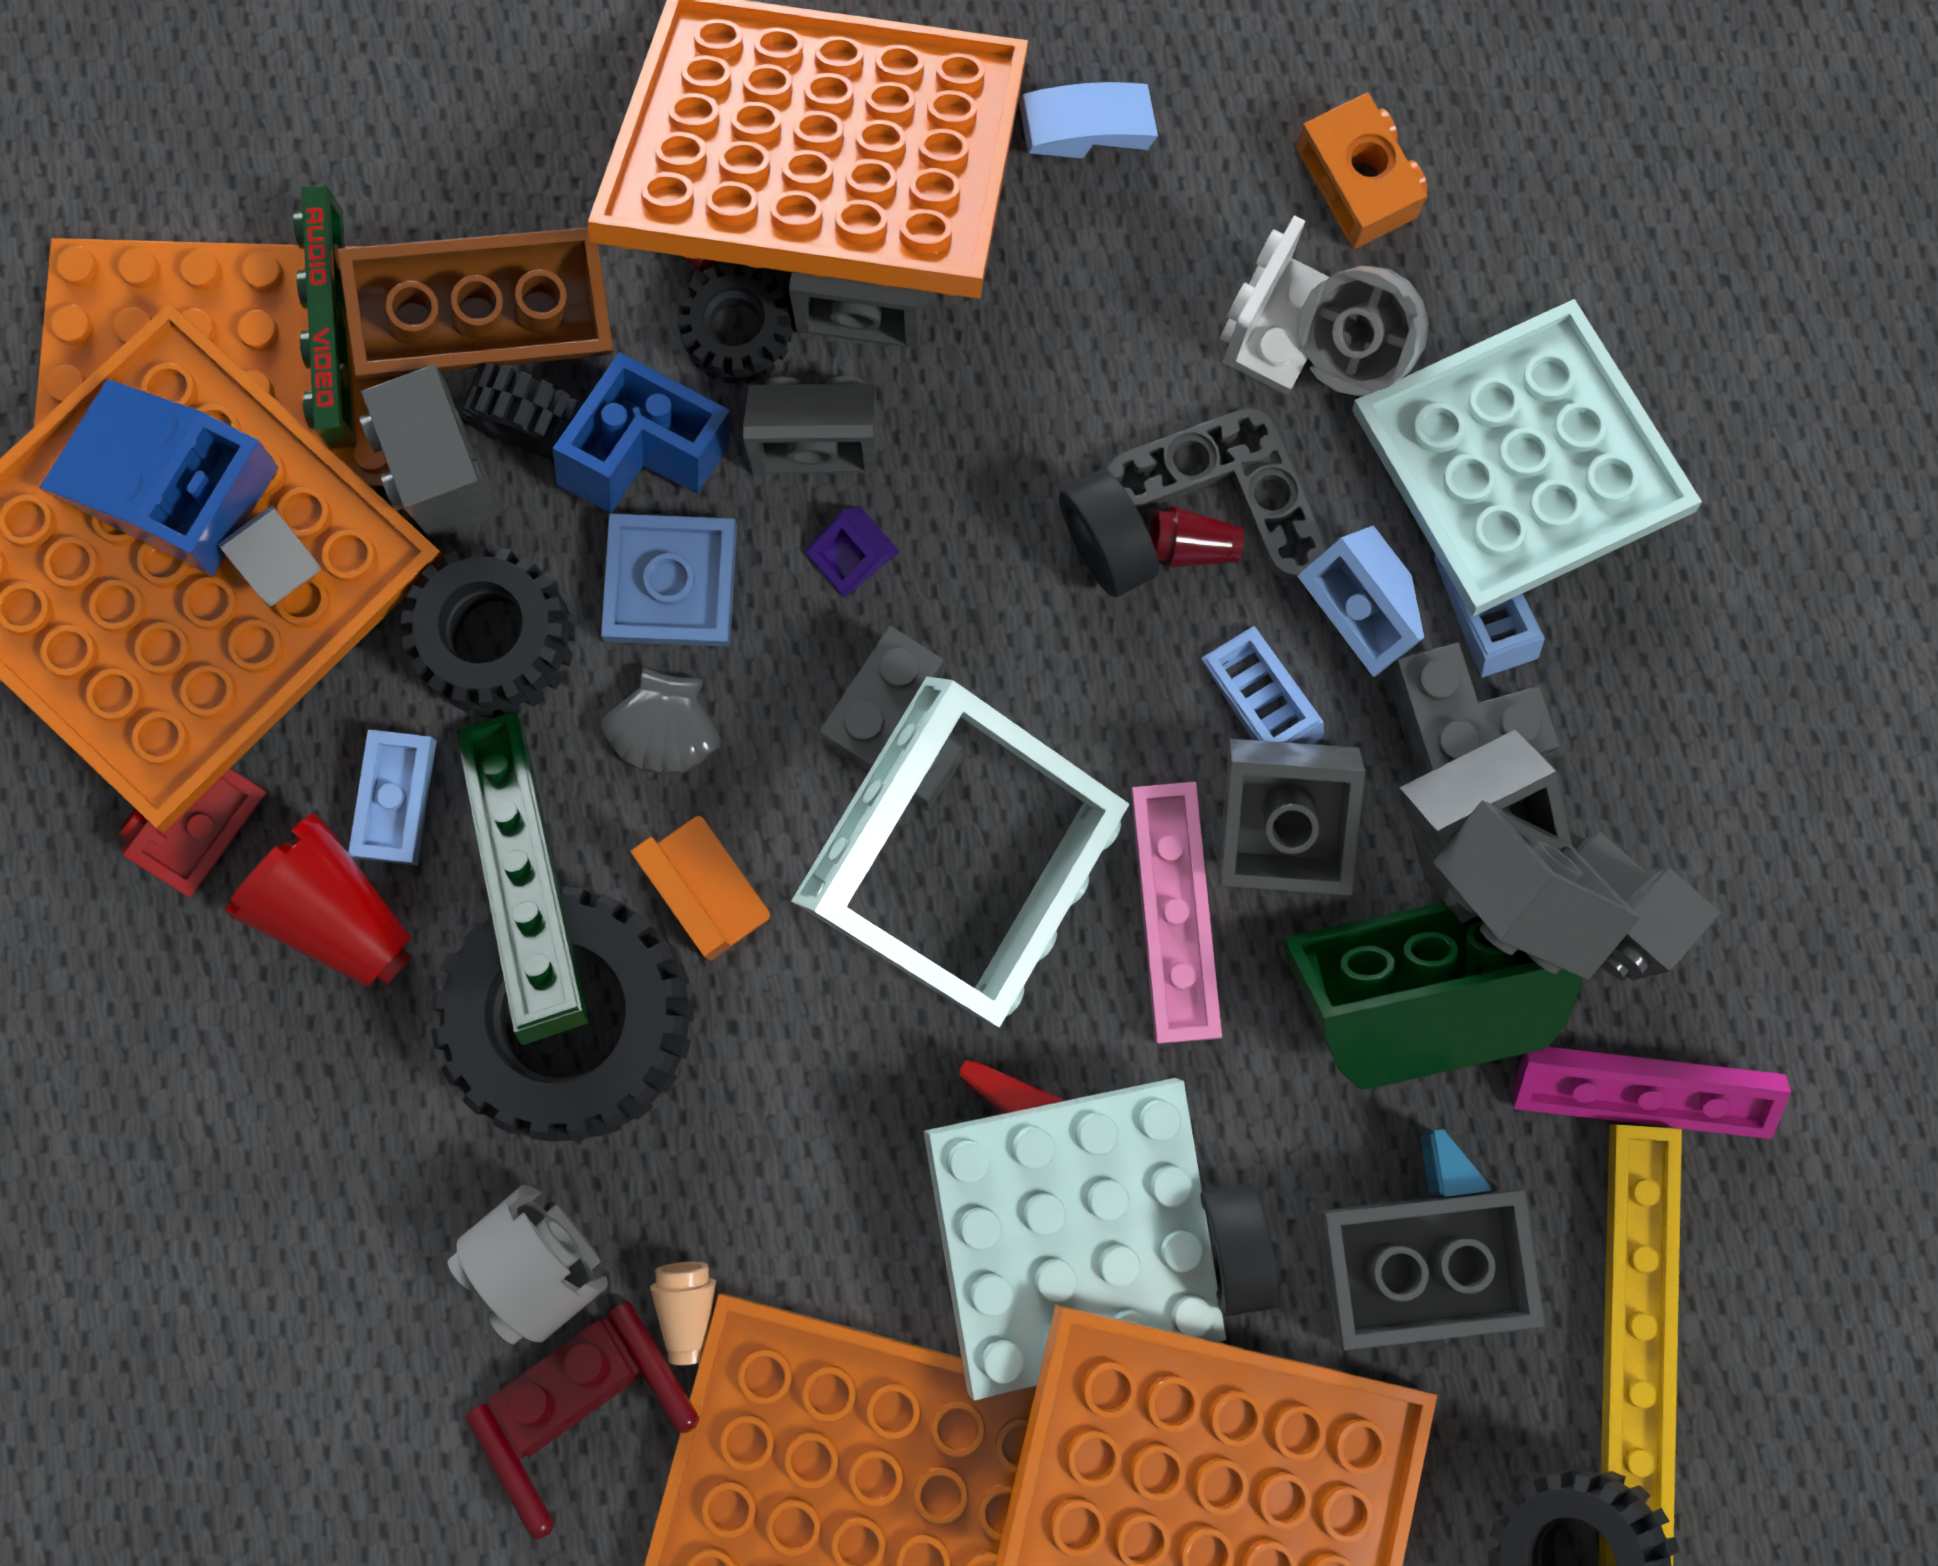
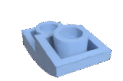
M1102 82L1065 85L1025 93L1019 100L1027 150L1031 154L1084 158L1092 145L1148 150L1158 137L1148 84Z

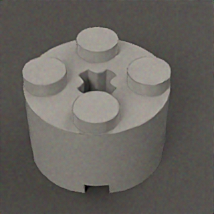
M522 1185L463 1234L457 1241V1252L448 1259L449 1269L457 1281L468 1290L474 1291L476 1289L482 1299L492 1309L488 1313L491 1325L510 1344L517 1343L522 1337L534 1342L545 1341L603 1292L608 1285L606 1276L595 1280L592 1269L601 1261L594 1248L567 1214L557 1204L553 1205L548 1211L542 1209L533 1202L542 1192L528 1185Z

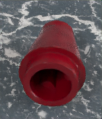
M1171 506L1168 512L1156 510L1151 519L1149 534L1155 547L1158 561L1162 562L1164 568L1225 564L1226 562L1238 563L1240 561L1244 546V530L1242 526L1231 525L1230 523L1175 506Z

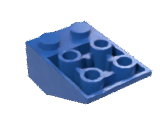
M107 379L39 488L213 577L226 556L218 544L245 524L279 467L259 440L202 411Z

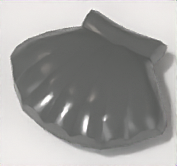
M647 668L642 670L640 688L608 712L601 723V728L609 743L624 763L641 771L655 774L685 773L705 761L720 748L721 744L719 733L698 698L703 687V679L675 677Z

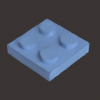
M609 514L601 631L603 640L605 642L730 647L737 537L736 520L732 518Z

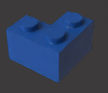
M619 352L553 447L556 483L565 490L609 513L613 512L643 466L698 494L729 448L730 410Z

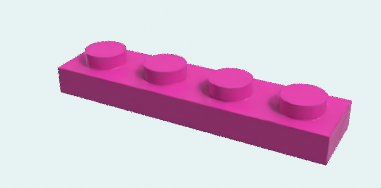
M1547 1047L1539 1051L1522 1054L1513 1083L1512 1101L1513 1107L1516 1110L1772 1139L1790 1097L1791 1090L1786 1074Z

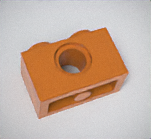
M1369 92L1304 123L1295 147L1353 250L1416 219L1428 197L1427 182L1421 168L1415 161L1407 160L1397 143L1398 134L1393 119L1385 109L1378 110ZM1353 164H1369L1377 171L1378 176H1363L1354 169Z

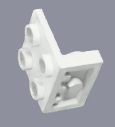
M1295 215L1284 234L1275 229L1271 232L1256 262L1258 266L1250 283L1243 284L1227 316L1229 320L1220 337L1221 340L1229 343L1223 363L1286 395H1289L1308 359L1306 348L1300 349L1297 337L1300 310L1311 290L1329 278L1292 258L1306 222Z

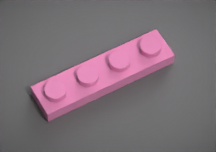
M1196 782L1132 787L1131 801L1155 1044L1222 1038Z

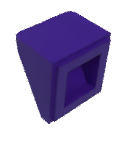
M861 506L842 510L804 551L843 598L900 552Z

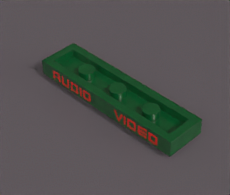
M326 184L302 186V210L294 212L293 225L297 244L300 249H304L305 270H298L296 277L300 303L304 309L308 310L309 330H302L300 332L301 356L307 369L311 368L312 390L305 391L303 394L305 420L308 427L314 429L331 449L356 447L350 333L338 249L345 248L343 209Z

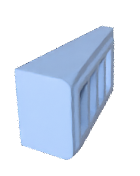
M1435 554L1434 560L1481 678L1538 659L1545 638L1523 594L1472 617ZM1506 608L1509 617L1486 625L1483 624L1481 616ZM1514 632L1516 633V635L1507 637V638H1505V639H1502V640H1499V641H1496V642H1493V643H1492V641H1491V640H1493V639H1496V638H1499V637H1502V636H1505V635H1508V634H1511V633H1514Z
M1255 626L1201 658L1202 663L1252 740L1315 745L1324 739L1323 720ZM1255 652L1260 662L1231 679L1225 669ZM1269 674L1273 680L1272 683L1248 698L1243 696L1240 690ZM1283 696L1287 704L1260 720L1255 711ZM1297 717L1299 721L1297 724L1274 738L1270 734Z

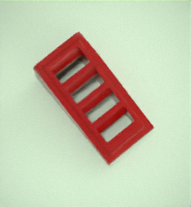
M966 1060L958 1070V1077L1002 1114L1065 1101L976 1061Z

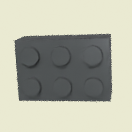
M1501 1189L1450 1197H1431L1313 1211L1331 1344L1345 1351L1545 1327L1525 1190Z

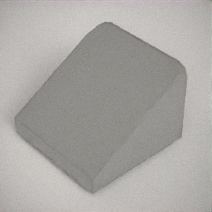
M272 505L218 544L258 596L269 607L275 605L321 570L320 565Z

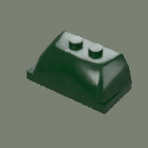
M1444 902L1284 937L1285 958L1321 1029L1338 1070L1358 1089H1372L1547 1048L1571 1016L1582 983V977L1565 969H1561L1557 974H1553L1538 965L1526 952L1517 949L1513 955L1500 950L1481 933L1480 928L1484 922L1479 916L1461 923Z

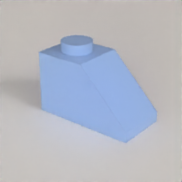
M1374 525L1341 537L1297 575L1373 677L1379 675L1424 638L1412 575Z

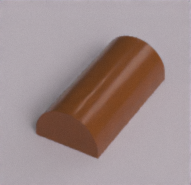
M588 227L338 249L356 380L403 376L433 364L436 365L440 372L475 369L481 364L486 366L487 363H492L496 366L608 356L613 353L598 244L589 243Z

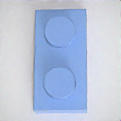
M368 729L348 852L351 857L418 866L437 743L434 738Z

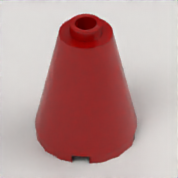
M311 813L291 830L297 836L291 844L285 842L280 847L276 845L232 895L230 898L232 903L226 906L224 911L238 922L366 987H369L377 978L387 986L413 957L404 949L412 937L325 821L317 814Z

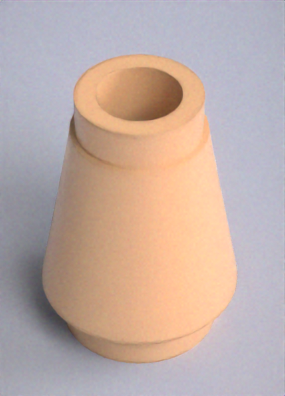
M679 1262L658 1267L655 1270L656 1283L650 1286L665 1347L668 1351V1362L674 1365L700 1363L712 1320L716 1280L709 1277L708 1264L703 1262Z

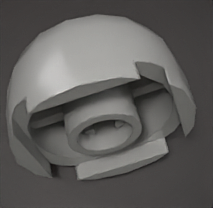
M1358 266L1333 274L1311 290L1300 310L1297 337L1300 349L1306 348L1307 356L1313 364L1309 368L1318 380L1337 392L1362 396L1392 386L1413 369L1426 347L1429 322L1424 302L1410 281L1391 269Z

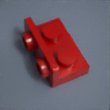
M230 768L164 833L155 828L134 808L118 831L119 835L126 838L120 847L122 855L186 896L191 897L264 797L266 791Z

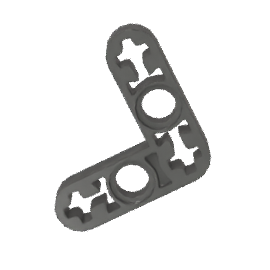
M1253 408L1240 409L1126 451L1114 458L1107 471H1110L1121 482L1125 468L1132 467L1136 475H1143L1155 470L1157 463L1153 457L1157 455L1162 456L1164 475L1172 485L1162 486V475H1158L1144 482L1142 495L1135 496L1131 488H1124L1138 511L1231 477L1265 560L1272 572L1281 579L1299 581L1300 579L1297 575L1325 551L1323 537L1277 427L1270 416L1261 410ZM1246 425L1250 433L1260 431L1263 434V437L1258 442L1257 452L1250 453L1246 445H1239L1227 450L1225 459L1228 464H1220L1219 449L1211 435H1219V445L1221 446L1234 441L1240 431L1239 426ZM1185 446L1197 447L1207 457L1208 466L1199 475H1184L1174 465L1173 455L1175 452ZM1268 480L1280 483L1288 494L1287 505L1280 510H1265L1255 500L1254 489L1256 485ZM1294 513L1298 515L1300 521H1292L1289 530L1297 545L1307 543L1310 547V550L1303 558L1304 565L1298 566L1293 558L1282 559L1279 553L1287 544L1283 529L1279 526L1271 533L1266 525L1280 524Z

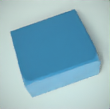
M1444 1129L1422 1131V1134L1419 1136L1429 1193H1432L1433 1196L1450 1197L1491 1191L1487 1181Z

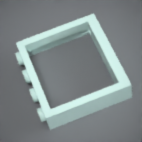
M926 676L791 902L970 1014L1000 1027L1005 1017L1011 1014L1020 1004L1024 995V985L1037 962L1044 958L1054 946L1057 938V928L1069 907L1076 903L1086 891L1089 883V873L1101 852L1108 848L1118 836L1121 828L1120 820L1127 810L1129 803L954 680ZM960 717L1084 802L975 988L847 908L848 903Z

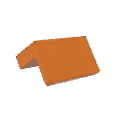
M701 816L694 817L659 843L651 836L630 851L703 956L709 961H712L767 922L771 917L767 907Z

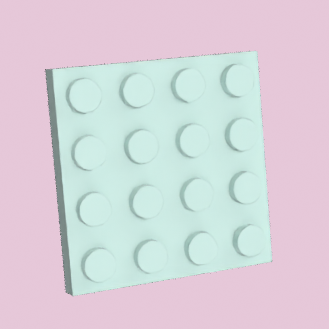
M1575 299L1403 377L1386 389L1364 395L1354 401L1352 411L1472 617L1695 513L1702 502Z
M1172 1078L924 1131L967 1393L974 1401L1037 1386L1055 1304L1215 1342L1226 1340L1223 1317L1216 1295L1218 1286L1205 1209H1202L1200 1197L1202 1189L1183 1080Z

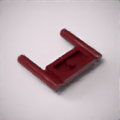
M624 1302L613 1308L609 1312L608 1317L603 1321L598 1319L489 1397L490 1402L474 1408L465 1417L525 1529L533 1539H542L548 1536L554 1528V1521L520 1460L525 1456L531 1457L639 1378L638 1375L642 1373L678 1433H688L698 1425V1413L631 1302Z

